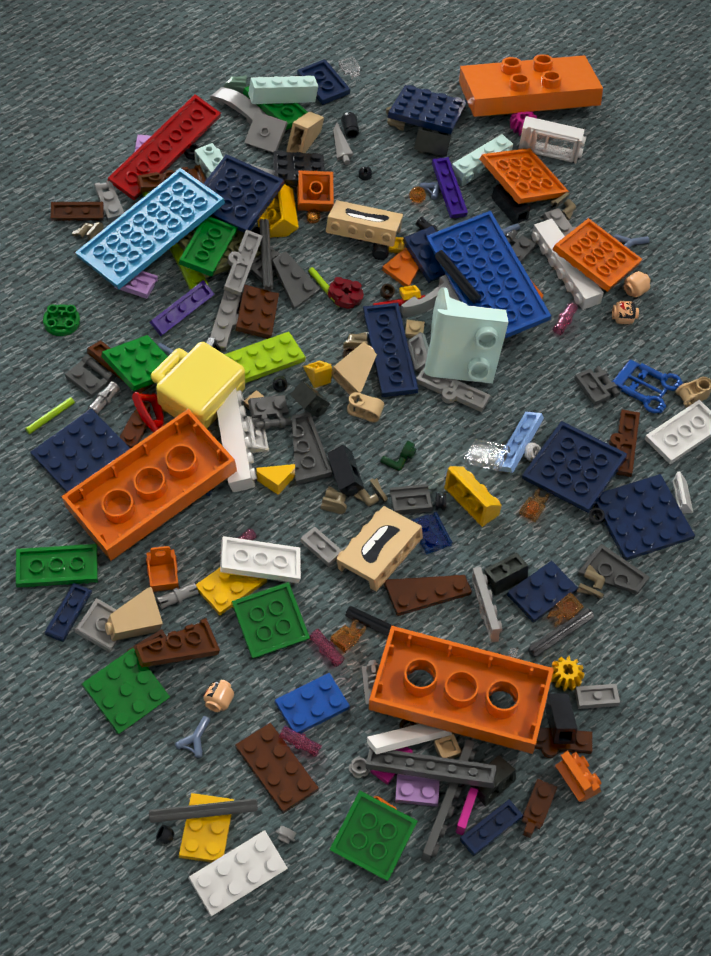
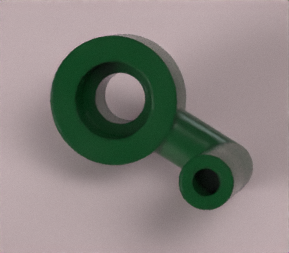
M407 441L397 462L383 456L380 463L401 471L406 461L414 457L417 450L414 448L415 444Z

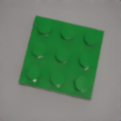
M148 335L102 351L101 355L105 362L132 391L153 384L151 373L168 357Z
M289 582L231 602L252 660L310 639Z
M134 648L121 655L81 684L118 735L170 699V696L148 667L141 668Z
M359 790L329 850L389 881L418 821Z

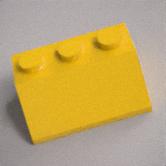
M284 184L258 219V227H260L259 221L261 219L269 220L270 238L287 237L299 228L294 192L286 184Z
M450 466L448 468L444 489L482 527L500 515L502 506L500 501L493 497L487 488L475 479L470 471L459 466Z

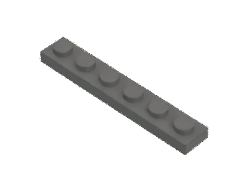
M466 740L459 760L473 762L476 751L473 750L475 742ZM450 782L422 854L421 860L429 863L431 857L436 858L440 845L437 842L439 837L444 838L448 826L444 825L446 818L451 819L455 809V806H452L453 800L459 799L462 790L459 787L460 783Z
M371 747L365 764L366 769L487 788H493L497 772L496 765L395 750L375 754Z

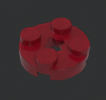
M336 277L330 283L328 289V297L330 299L332 297L335 300L334 304L347 309L354 308V305L357 304L359 306L364 293L361 289V283L341 277Z

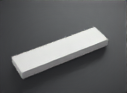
M417 724L367 737V744L375 754H380L452 735V732Z

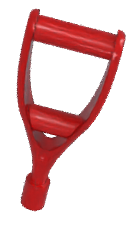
M133 393L132 400L141 419L154 433L164 424V414L161 405L158 404L157 394ZM143 401L151 402L156 420L151 418Z

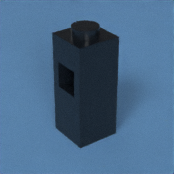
M501 184L493 187V201L513 224L523 222L529 218L530 207L527 203L518 204Z
M341 445L328 452V458L339 491L350 497L363 490L364 486L352 451L345 445Z
M548 694L545 711L553 743L574 744L578 728L569 695Z

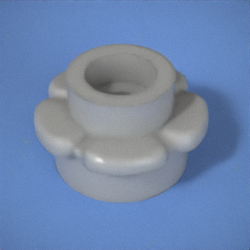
M361 757L355 758L349 765V772L355 778L367 776L370 770L366 769V760Z
M281 825L279 830H276V833L279 834L277 839L287 844L290 841H295L296 832Z

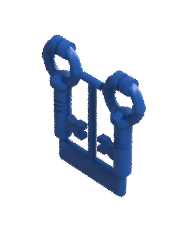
M629 360L612 381L616 383L618 388L622 389L621 392L643 402L645 409L651 413H662L666 408V404L662 399L663 395L667 390L675 391L683 384L677 374H663L643 363L639 364L633 360ZM637 367L642 371V373H639L638 378L631 375ZM649 374L659 379L665 389L661 391L642 380ZM628 378L635 380L631 383V386H623ZM668 378L677 380L674 386L666 384ZM638 383L660 393L659 397L645 396L635 391V389L639 387ZM651 400H656L660 403L656 409L649 407L648 404H650Z

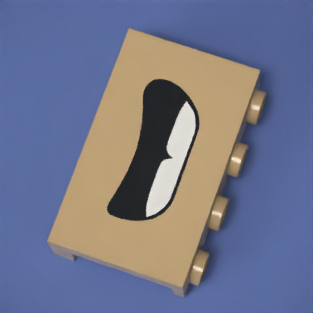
M336 200L328 216L326 232L393 247L397 232L400 233L403 214Z
M383 506L380 511L373 515L371 521L362 527L361 532L351 539L346 549L338 554V569L343 571L346 568L368 580L370 588L377 591L422 540V526Z

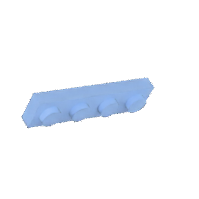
M524 413L494 465L497 471L514 472L524 454L526 445L531 442L544 419L542 413Z

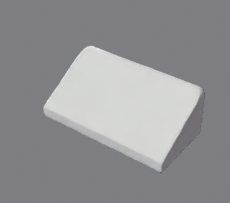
M247 416L244 421H247L249 432H246L247 437L249 436L252 445L249 448V452L269 451L266 431L262 428H255V421H260L259 418Z
M677 472L673 480L677 504L683 514L693 513L687 481L681 472Z

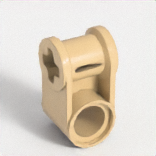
M700 377L689 383H684L676 389L675 393L682 398L684 406L689 407L696 401L706 400L710 396L711 379Z
M359 392L350 394L347 412L350 415L369 422L379 421L384 408V402L381 399Z

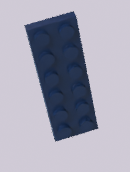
M399 304L363 306V315L370 346L377 354L374 365L381 397L417 394L418 385Z

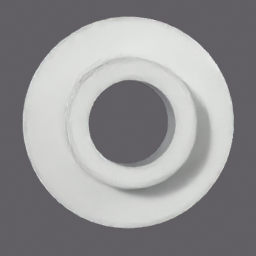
M533 442L528 443L524 451L526 459L533 461L541 447Z

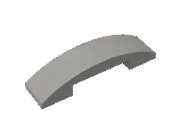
M221 87L210 96L211 99L220 105L227 104L245 116L249 124L252 123L256 112L265 114L256 104H252L249 98L229 88Z
M443 275L439 280V287L422 299L418 300L414 296L402 304L401 317L416 316L432 309L440 288H447L450 284L447 276Z

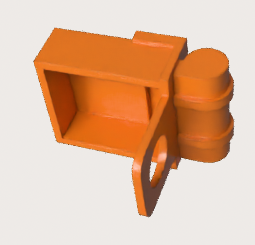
M169 546L151 548L150 552H146V563L150 587H152L153 592L179 589L177 560L174 549L170 550Z

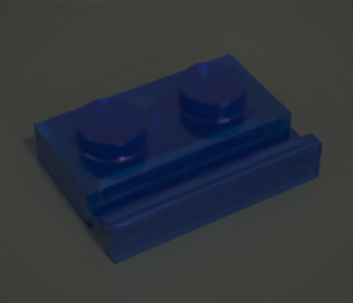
M437 512L411 520L422 526L423 538L420 544L426 555L444 549L447 546H452L453 542Z

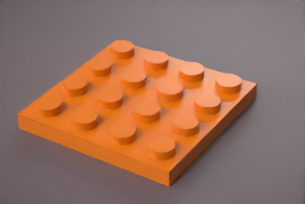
M530 148L482 154L479 159L518 204L560 198L563 194L569 192Z
M589 218L557 242L552 249L607 292L642 261V258Z

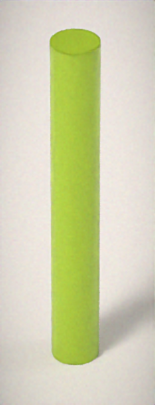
M311 267L308 273L328 295L329 285Z
M68 398L26 427V432L28 434L33 433L75 404L73 398Z

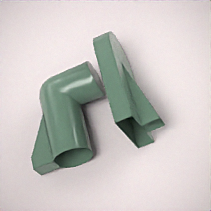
M247 75L230 77L226 81L224 88L243 93V89L246 87Z

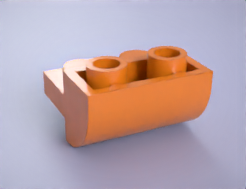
M568 751L561 754L562 761L556 764L555 767L579 802L586 801L601 792L599 785L602 783L595 773H590L588 770L590 765L583 755L579 757L577 752L570 755Z

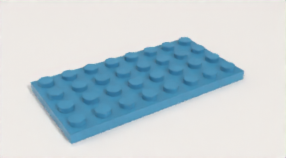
M180 168L75 253L78 258L117 289H121L224 205V198Z

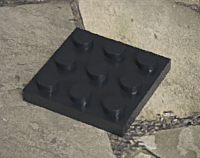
M282 150L273 151V175L283 179L286 185L298 186L299 171H325L323 154L294 153Z

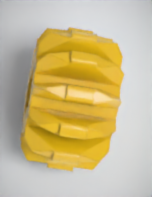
M570 656L566 660L560 657L558 661L552 663L554 670L551 682H556V688L563 686V691L565 692L567 687L573 691L576 686L579 687L585 674L582 672L583 665H577V659L571 661Z

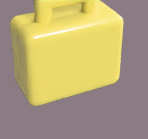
M205 342L198 343L189 353L180 348L174 350L151 373L152 381L157 384V400L162 410L176 418L189 409L206 429L218 418L217 411L235 388L237 391L241 390L243 392L245 390L244 367Z

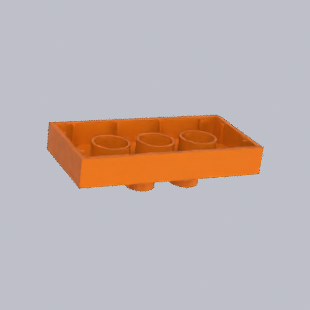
M541 54L535 56L534 60L521 61L515 57H508L503 59L501 63L460 66L459 83L474 117L601 105L603 87L585 55L552 58L549 55Z
M187 409L61 497L68 511L109 560L112 561L237 472L235 459L196 416Z

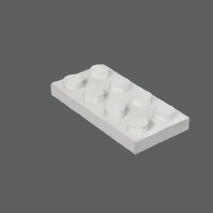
M698 400L645 436V440L669 464H672L711 437V410Z
M223 536L221 540L220 572L299 583L301 579L300 548Z
M264 830L188 878L209 915L213 916L288 868Z

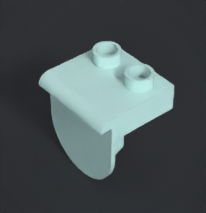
M441 287L433 310L431 341L424 373L437 378L493 384L508 326L506 310L467 306L466 303L450 298L448 289Z

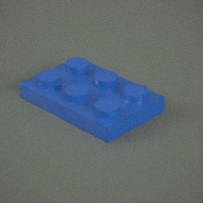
M330 673L275 699L276 706L294 736L350 709V705Z

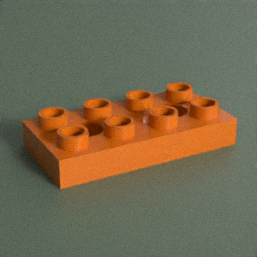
M391 626L370 695L369 710L533 754L554 668ZM415 670H424L432 675L434 681L428 686L419 687L413 685L407 676ZM498 691L506 692L513 697L515 705L508 709L498 708L491 703L489 696Z

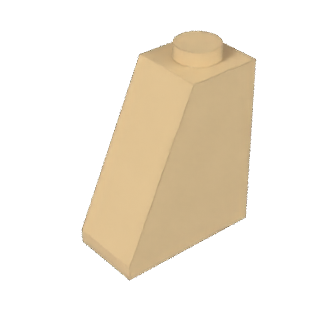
M308 112L294 121L286 152L306 153L320 134L324 117Z
M363 342L333 367L332 377L349 395L354 392L361 393L377 354L371 346Z
M152 587L145 589L110 614L107 623H105L107 635L111 636L112 641L155 633L160 630L163 623Z

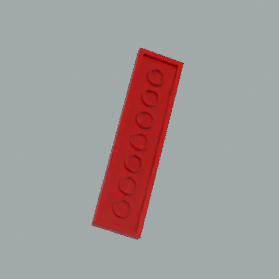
M195 94L108 177V181L135 201L143 193L139 190L137 177L155 172L163 174L186 149L221 117V112Z

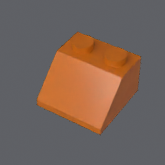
M299 171L297 211L331 212L334 205L333 172Z

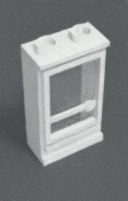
M526 116L519 149L530 148L537 155L576 164L577 159L582 157L583 148L580 147H584L586 137L583 136L585 129Z

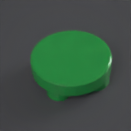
M51 304L47 307V311L43 316V323L46 331L50 334L67 336L78 329L80 316L74 305Z

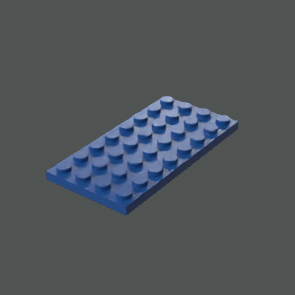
M491 211L426 236L433 253L435 254L443 250L481 295L479 302L476 304L472 303L442 267L460 302L466 303L467 306L506 310L508 326L505 338L551 320V314Z

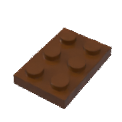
M244 285L235 331L266 339L271 338L279 293Z

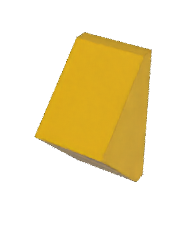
M317 361L303 366L314 388L331 383V364Z
M295 464L256 468L257 481L279 495L295 478Z

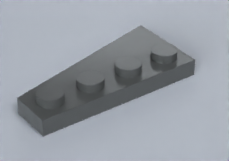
M310 412L293 415L292 434L295 485L332 476L330 464Z

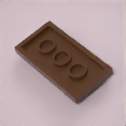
M271 722L235 744L237 751L283 814L319 791L316 783Z

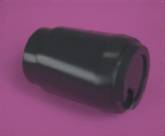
M352 112L345 113L341 118L344 133L347 138H356L359 135L357 117Z
M374 243L373 257L385 260L389 256V246Z

